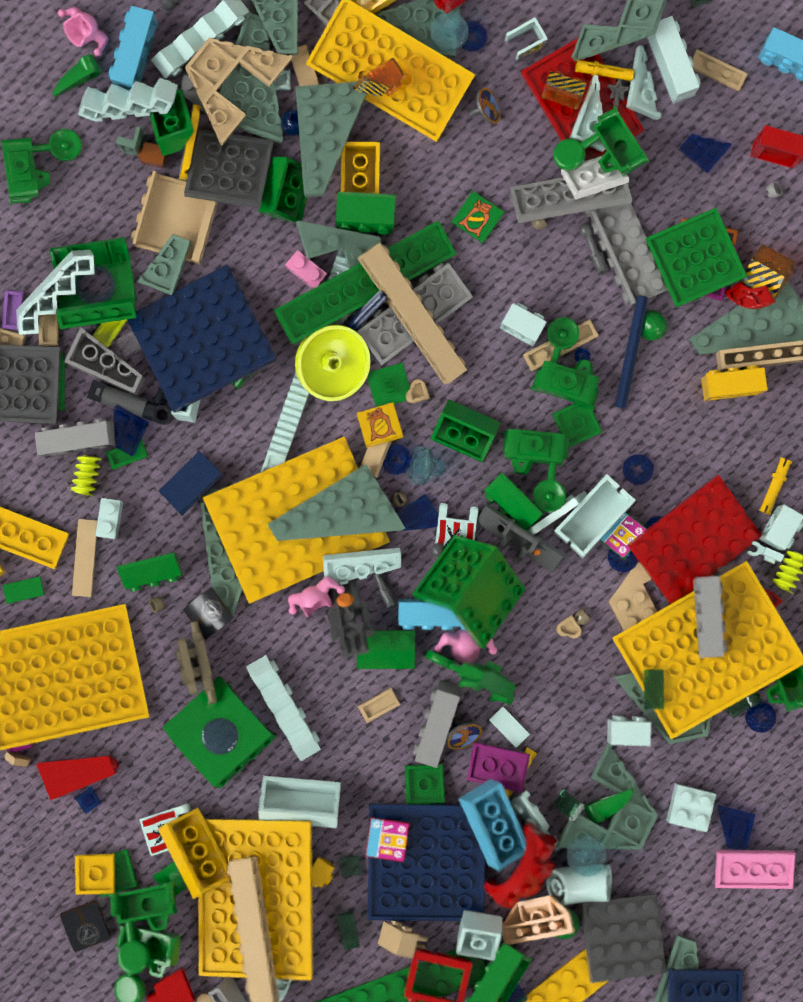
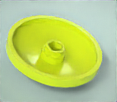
M329 324L305 337L297 350L295 358V370L300 384L311 395L325 401H338L353 395L365 382L370 369V353L364 339L356 331L339 324Z

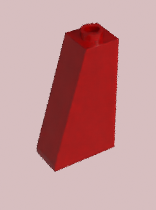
M111 755L43 761L36 764L50 801L118 773L117 769L119 768L116 758H112Z

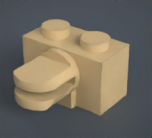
M392 920L391 923L384 921L378 945L397 956L413 958L415 948L425 949L426 947L424 943L418 941L427 942L428 937L413 932V928L403 925L400 921Z

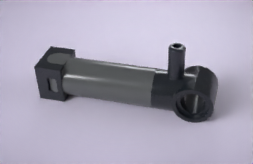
M93 380L87 395L89 400L160 425L170 424L174 417L169 407L161 405L164 398L161 388L158 389L153 402ZM163 410L167 411L168 417L165 420H160L159 413Z

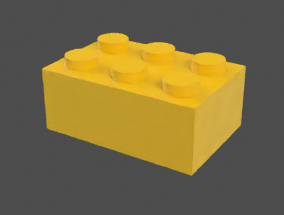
M347 142L341 155V192L379 194L380 142Z
M759 365L747 366L743 370H740L739 367L729 368L722 373L720 370H711L701 378L704 401L759 395L767 391L765 367L759 368Z

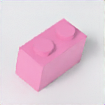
M298 250L285 264L290 272L312 289L324 283L328 278L325 271L307 259Z

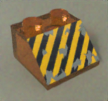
M393 57L362 76L353 86V89L377 97H382L385 94L390 96L403 85L402 81L406 76Z
M550 71L542 98L578 110L587 83H584L578 77H566L560 71Z
M762 244L746 270L747 278L741 282L749 288H760L766 285L774 299H776L794 274L795 261Z

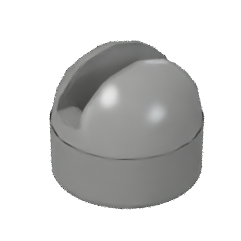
M776 181L769 184L766 188V192L769 193L767 196L770 198H777L783 193L781 185Z

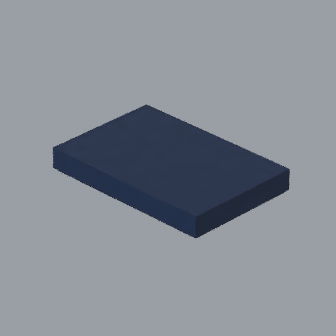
M199 451L159 492L183 516L224 475Z

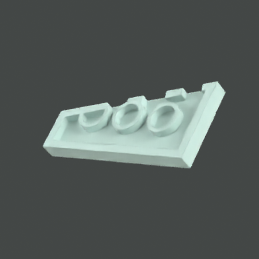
M400 548L323 555L324 578L330 577L338 584L344 585L348 584V581L359 578L361 580L367 578L369 574L376 573L378 575L401 568Z

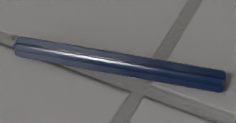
M638 295L636 299L615 406L618 408H626L648 303V297Z

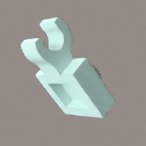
M752 542V545H755L757 548L756 552H747L750 556H758L760 554L764 556L765 561L775 564V561L781 562L784 557L783 554L764 547L758 542Z

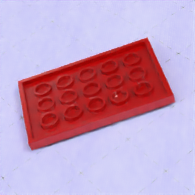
M578 38L521 71L522 77L561 141L570 138L593 77L591 74L575 72L577 61L572 59V55ZM599 54L582 59V61L593 63L598 61L599 64H604ZM550 71L587 83L583 96L547 85L546 81ZM597 75L600 82V102H602V113L604 114L612 110L614 105V98L610 99L612 91L608 88V85H616L617 83L614 78ZM624 97L623 101L619 99L618 112L633 137L644 132V128L633 110L626 108L627 100ZM587 147L585 149L586 157L584 161L603 156L606 153V149L604 152H601L592 147Z
M716 475L637 536L627 546L669 604H672L694 590L693 580L695 578L711 577L752 545V542H756L762 535L721 477Z

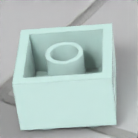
M513 303L501 323L500 329L534 346L546 321H544L542 315L536 312L534 314L528 312V308L520 303L515 305Z
M786 505L777 506L761 533L762 536L758 540L778 551L786 550V548L789 549L795 540L792 538L795 532H799L803 526V515Z
M613 715V719H608L607 742L609 744L650 746L651 722L647 721L643 716H632V720H628L624 716Z
M675 783L666 821L671 824L707 832L716 794Z
M464 910L457 935L456 954L494 961L495 952L498 949L502 935V917Z

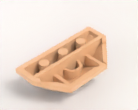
M552 895L517 902L506 920L502 923L504 943L508 945L574 932L570 912Z

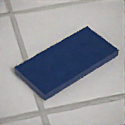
M668 969V1002H742V969Z

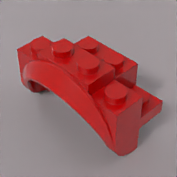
M528 822L524 827L526 837L524 856L509 880L499 885L494 879H490L484 884L485 890L499 906L512 909L520 897L528 898L529 895L535 896L556 866L549 857L556 847L555 844L558 840L553 835L542 833L531 822Z

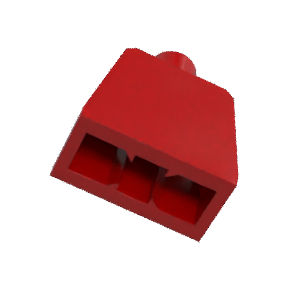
M183 966L154 984L156 992L147 995L148 1002H196Z

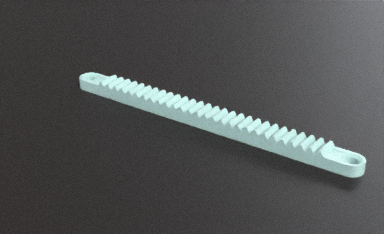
M343 248L339 249L328 280L349 269ZM296 372L261 472L286 461L309 396V392L300 384Z

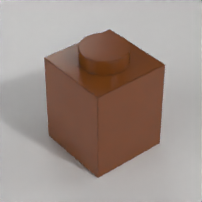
M144 142L143 147H140L138 152V158H140L142 164L165 168L167 155H162L157 144Z

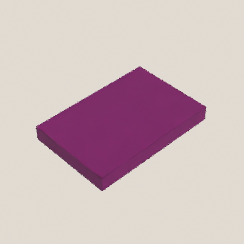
M474 742L466 780L483 784L491 779L501 783L503 789L523 793L530 754Z

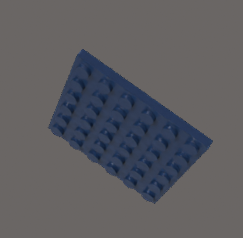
M228 264L174 291L173 295L169 294L136 311V318L127 319L174 413L277 360Z
M369 803V826L372 817L409 823L404 862L368 857L367 920L461 921L464 910L484 914L485 857L461 804Z

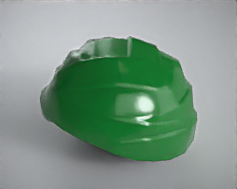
M654 310L646 311L641 337L650 341L658 340L664 336L667 330V321L660 312Z

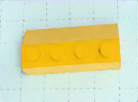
M199 808L166 823L158 829L193 899L231 879V876L228 874V865Z

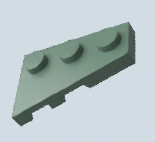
M172 234L160 250L158 256L137 282L173 295L192 241Z

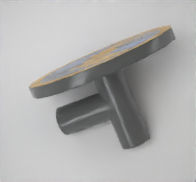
M481 88L477 92L476 108L469 110V115L474 117L481 114L489 124L493 125L497 124L501 118L499 102L490 89Z
M458 716L453 717L452 722L455 729L447 736L446 744L450 749L454 750L466 748L480 738L482 728L475 721L461 723Z

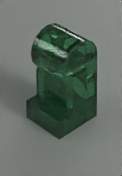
M758 691L729 706L726 710L729 716L734 719L740 713L759 704L762 699Z
M354 911L337 914L336 918L344 950L359 948L360 943Z

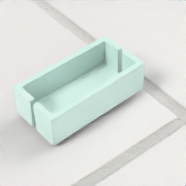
M673 16L660 20L655 35L647 38L672 103L675 104L694 97L701 82L698 74H695L692 67H694L691 56H688L686 53V42L679 35V24L677 21H674Z
M607 474L554 531L566 544L570 542V548L582 559L635 503V499L624 489L620 493L617 492L620 485Z
M263 776L259 820L312 821V826L337 828L341 782Z

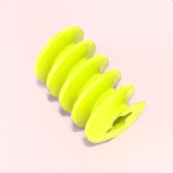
M87 455L79 456L77 460L81 464H76L75 467L80 471L74 472L78 479L72 480L77 486L70 489L75 493L93 496L89 491L96 489L91 484L97 483V480L93 479L92 476L99 475L94 469L100 468V465L95 462L102 459Z
M787 551L786 554L789 558H783V562L786 565L779 566L783 572H776V576L779 579L774 578L772 582L780 589L793 594L790 588H797L793 581H800L796 575H803V571L800 569L803 567V555L795 551Z

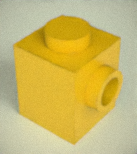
M318 856L312 865V886L315 888L318 886L322 888L324 884L328 886L334 876L331 873L335 866L321 856Z

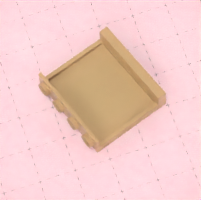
M153 171L152 176L149 175L146 185L148 190L147 194L144 193L141 204L143 208L137 214L136 223L138 225L131 235L132 244L135 247L159 253L172 234L192 241L186 261L200 265L218 202L184 197L185 181L160 175Z

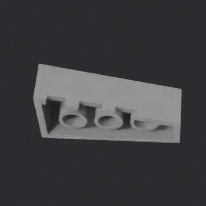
M80 327L64 362L68 366L138 396L145 378Z
M106 418L95 419V423L88 424V421L77 422V426L73 427L70 424L59 425V429L54 430L53 427L41 428L42 432L35 433L37 455L71 453V450L73 452L88 451L90 447L91 449L107 448V445L123 446L120 423L108 422Z
M719 576L695 578L693 586L699 658L723 657L724 652H727L726 640L723 641V633L726 632L725 621H722V613H724L723 601L721 602L720 595L723 592L722 582H720Z
M439 680L437 689H433L430 701L433 702L431 708L427 707L424 716L427 719L426 725L421 726L418 735L421 737L420 744H415L413 754L416 755V762L437 768L460 698L461 688L458 685Z

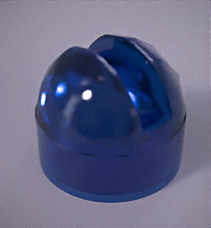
M579 347L575 352V361H589L591 359L589 357L591 355L590 351Z

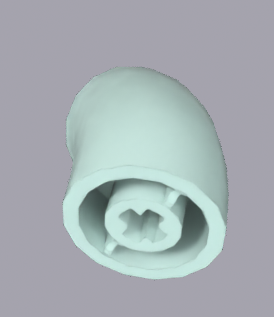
M585 864L553 869L551 875L546 879L548 894L552 895L563 906L582 902H609L612 889L611 865Z

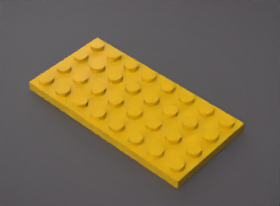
M351 0L340 1L306 62V65L336 83L368 80L390 86L381 97L366 94L365 100L436 142L475 77V74Z

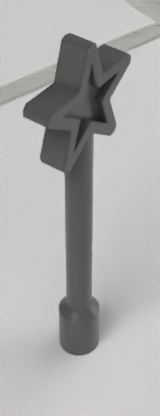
M618 79L616 85H608V88L612 91L610 99L614 98L613 106L617 110L619 99L623 101V93L629 90V87L622 86L621 79Z

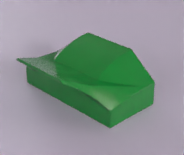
M174 861L153 875L159 885L175 882V896L187 888Z

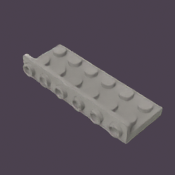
M564 178L510 187L511 202H513L518 223L632 203L628 183L576 200Z
M631 203L584 211L586 216H590L593 223L591 226L593 227V232L600 237V241H598L602 252L606 251L608 255L606 259L607 264L616 273L614 279L617 286H621L624 291L622 297L626 304L629 303L630 307L634 306L638 295L646 296L650 299L668 291L646 243V236Z
M442 262L433 268L434 272L429 276L427 273L418 279L419 283L414 287L411 285L413 292L421 297L424 308H427L432 313V319L435 324H438L473 297L449 263L443 264ZM389 304L383 310L382 308L377 309L372 314L373 317L368 321L366 320L356 330L364 339L369 350L380 365L386 363L414 342Z

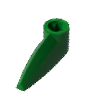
M93 54L80 58L78 63L64 74L52 92L54 97L102 73Z
M630 788L584 805L583 808L588 819L597 824L614 815L628 803L634 794V789Z

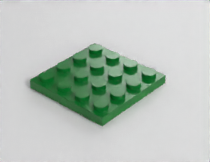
M716 207L645 238L675 308L747 278Z

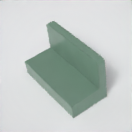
M137 126L133 140L118 136L116 144L121 152L138 156L139 148L143 146L146 135L143 129Z

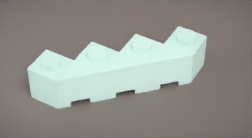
M223 0L213 11L201 17L192 28L181 33L172 44L160 50L151 61L165 79L171 75L173 77L177 76L182 72L181 68L190 62L208 38L222 40L225 37L223 34L233 26H239L246 20L244 16L249 10L241 0Z
M159 78L154 88L137 81L134 82L130 91L111 84L107 93L87 87L82 97L78 115L98 122L103 121V118L111 117L112 120L124 119L127 115L132 114L136 117L149 116L151 112L167 114L173 105L178 85L169 80Z
M91 250L71 251L18 307L16 315L19 335L39 334L38 315L56 314V295L76 294L75 275L94 274V255Z
M267 655L246 666L252 680L259 688L266 704L273 712L279 727L288 738L293 751L300 761L321 750L318 744L320 738L315 731L312 732L304 719L307 717L301 707L298 708L292 699L291 694L293 692L289 685H284L277 673L279 668L275 661H270Z

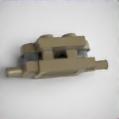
M195 621L190 623L193 640L189 639L187 642L185 637L177 640L179 650H176L179 667H183L180 669L183 685H188L190 695L198 694L199 688L200 690L201 688L202 690L205 689L209 704H214L217 700L210 665L199 624ZM198 661L197 666L199 667L192 668L191 662Z

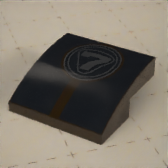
M212 587L183 609L191 622H198L200 632L205 640L234 619V616Z
M97 900L60 913L64 929L74 953L111 939Z

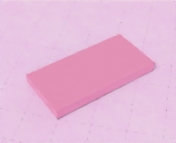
M717 850L715 888L793 889L795 851Z

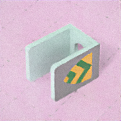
M536 17L506 33L505 41L508 42L533 28L539 38V41L517 52V61L547 44L548 38Z

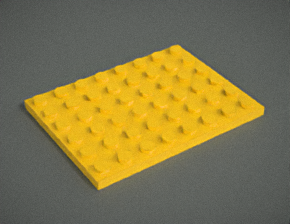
M345 437L203 497L249 604L323 572V555L371 551L390 542L386 532L277 541L267 525L358 469Z
M747 561L719 576L723 591L720 594L721 602L723 601L724 604L722 621H725L726 632L723 633V641L726 640L727 652H724L723 657L699 658L694 591L612 638L670 739L677 737L803 665L802 652Z
M126 604L0 631V750L149 717Z
M204 819L227 865H229V861L236 858L257 856L276 979L312 980V821ZM231 879L198 896L199 976L247 978L243 972L244 957L240 952L241 938L237 933L238 919L234 913L235 899L231 894Z

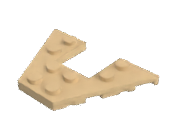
M208 38L185 66V70L222 146L244 120L246 114L217 92L218 89L239 64L270 87L293 59L292 55L287 56L273 53L270 50L264 51L260 48L235 45L232 42H221L218 39Z
M639 561L635 563L608 601L623 631L657 612L643 585L652 579Z

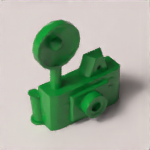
M613 106L612 110L597 116L598 123L592 126L595 131L594 135L581 143L573 138L564 139L556 145L553 151L555 164L564 171L578 169L585 160V149L599 140L606 149V153L598 161L604 173L619 170L621 175L625 176L646 162H649L615 106Z
M70 129L57 130L52 134L49 143L37 145L31 144V138L3 140L1 138L10 206L13 203H30L31 198L38 197V190L50 185L49 172L35 168L34 152L50 151L56 159L66 162L74 160L79 155L81 140L74 131Z
M557 318L550 323L547 329L548 341L555 347L550 362L544 361L542 369L537 370L533 385L529 389L595 410V402L599 393V389L596 388L599 377L593 375V364L587 360H579L573 369L558 364L561 351L573 347L578 341V325L569 318Z
M518 429L503 431L505 435L503 453H505V460L512 462L515 474L528 475L533 463L549 464L548 478L535 487L533 501L541 511L549 513L559 510L564 505L566 495L563 486L555 481L557 465L563 466V460L568 459L569 441L572 438L558 433Z
M430 650L427 651L426 658L459 673L458 676L462 677L459 683L460 688L465 686L480 691L483 687L492 691L491 702H505L506 705L513 703V693L516 686L508 681L506 676L500 674L503 667L488 660L485 666L478 663L473 665L469 662H465L461 666Z
M803 665L775 680L776 684L766 690L769 703H783L787 712L803 708Z
M175 882L108 895L111 901L110 915L117 916V924L126 925L127 942L120 947L117 956L118 964L123 971L129 974H138L148 967L151 955L149 948L145 943L135 940L133 923L147 920L153 932L166 930L168 917L177 914L174 892Z
M125 924L119 925L121 929L115 947L120 948L127 942ZM133 924L135 940L145 943L149 948L151 954L148 965L150 975L162 978L167 966L171 967L178 964L181 935L167 931L153 932L150 927ZM125 973L117 979L115 984L117 1000L119 1002H141L143 1000L145 985L139 975Z

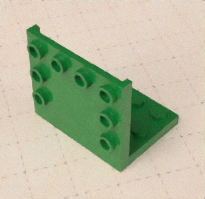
M454 535L412 595L415 599L451 610L477 646L485 649L526 589L497 547Z

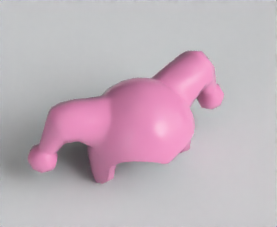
M71 7L66 10L60 9L58 15L61 18L65 17V15L72 16L63 23L68 39L77 47H81L90 41L99 43L98 48L94 50V54L101 56L102 51L109 42V38L98 29L95 18L86 12H82L78 7Z
M325 577L316 586H309L300 593L290 595L288 597L289 613L292 615L297 613L296 605L300 606L306 617H309L315 610L323 606L333 607L328 595L329 589L334 588L337 590V593L343 594L345 588L332 578Z
M461 629L455 633H444L438 645L434 648L436 653H440L443 646L450 645L451 656L463 663L475 661L480 652V647L477 646L469 633ZM491 639L486 647L489 648L490 654L494 655L497 653V648L494 647L493 640Z

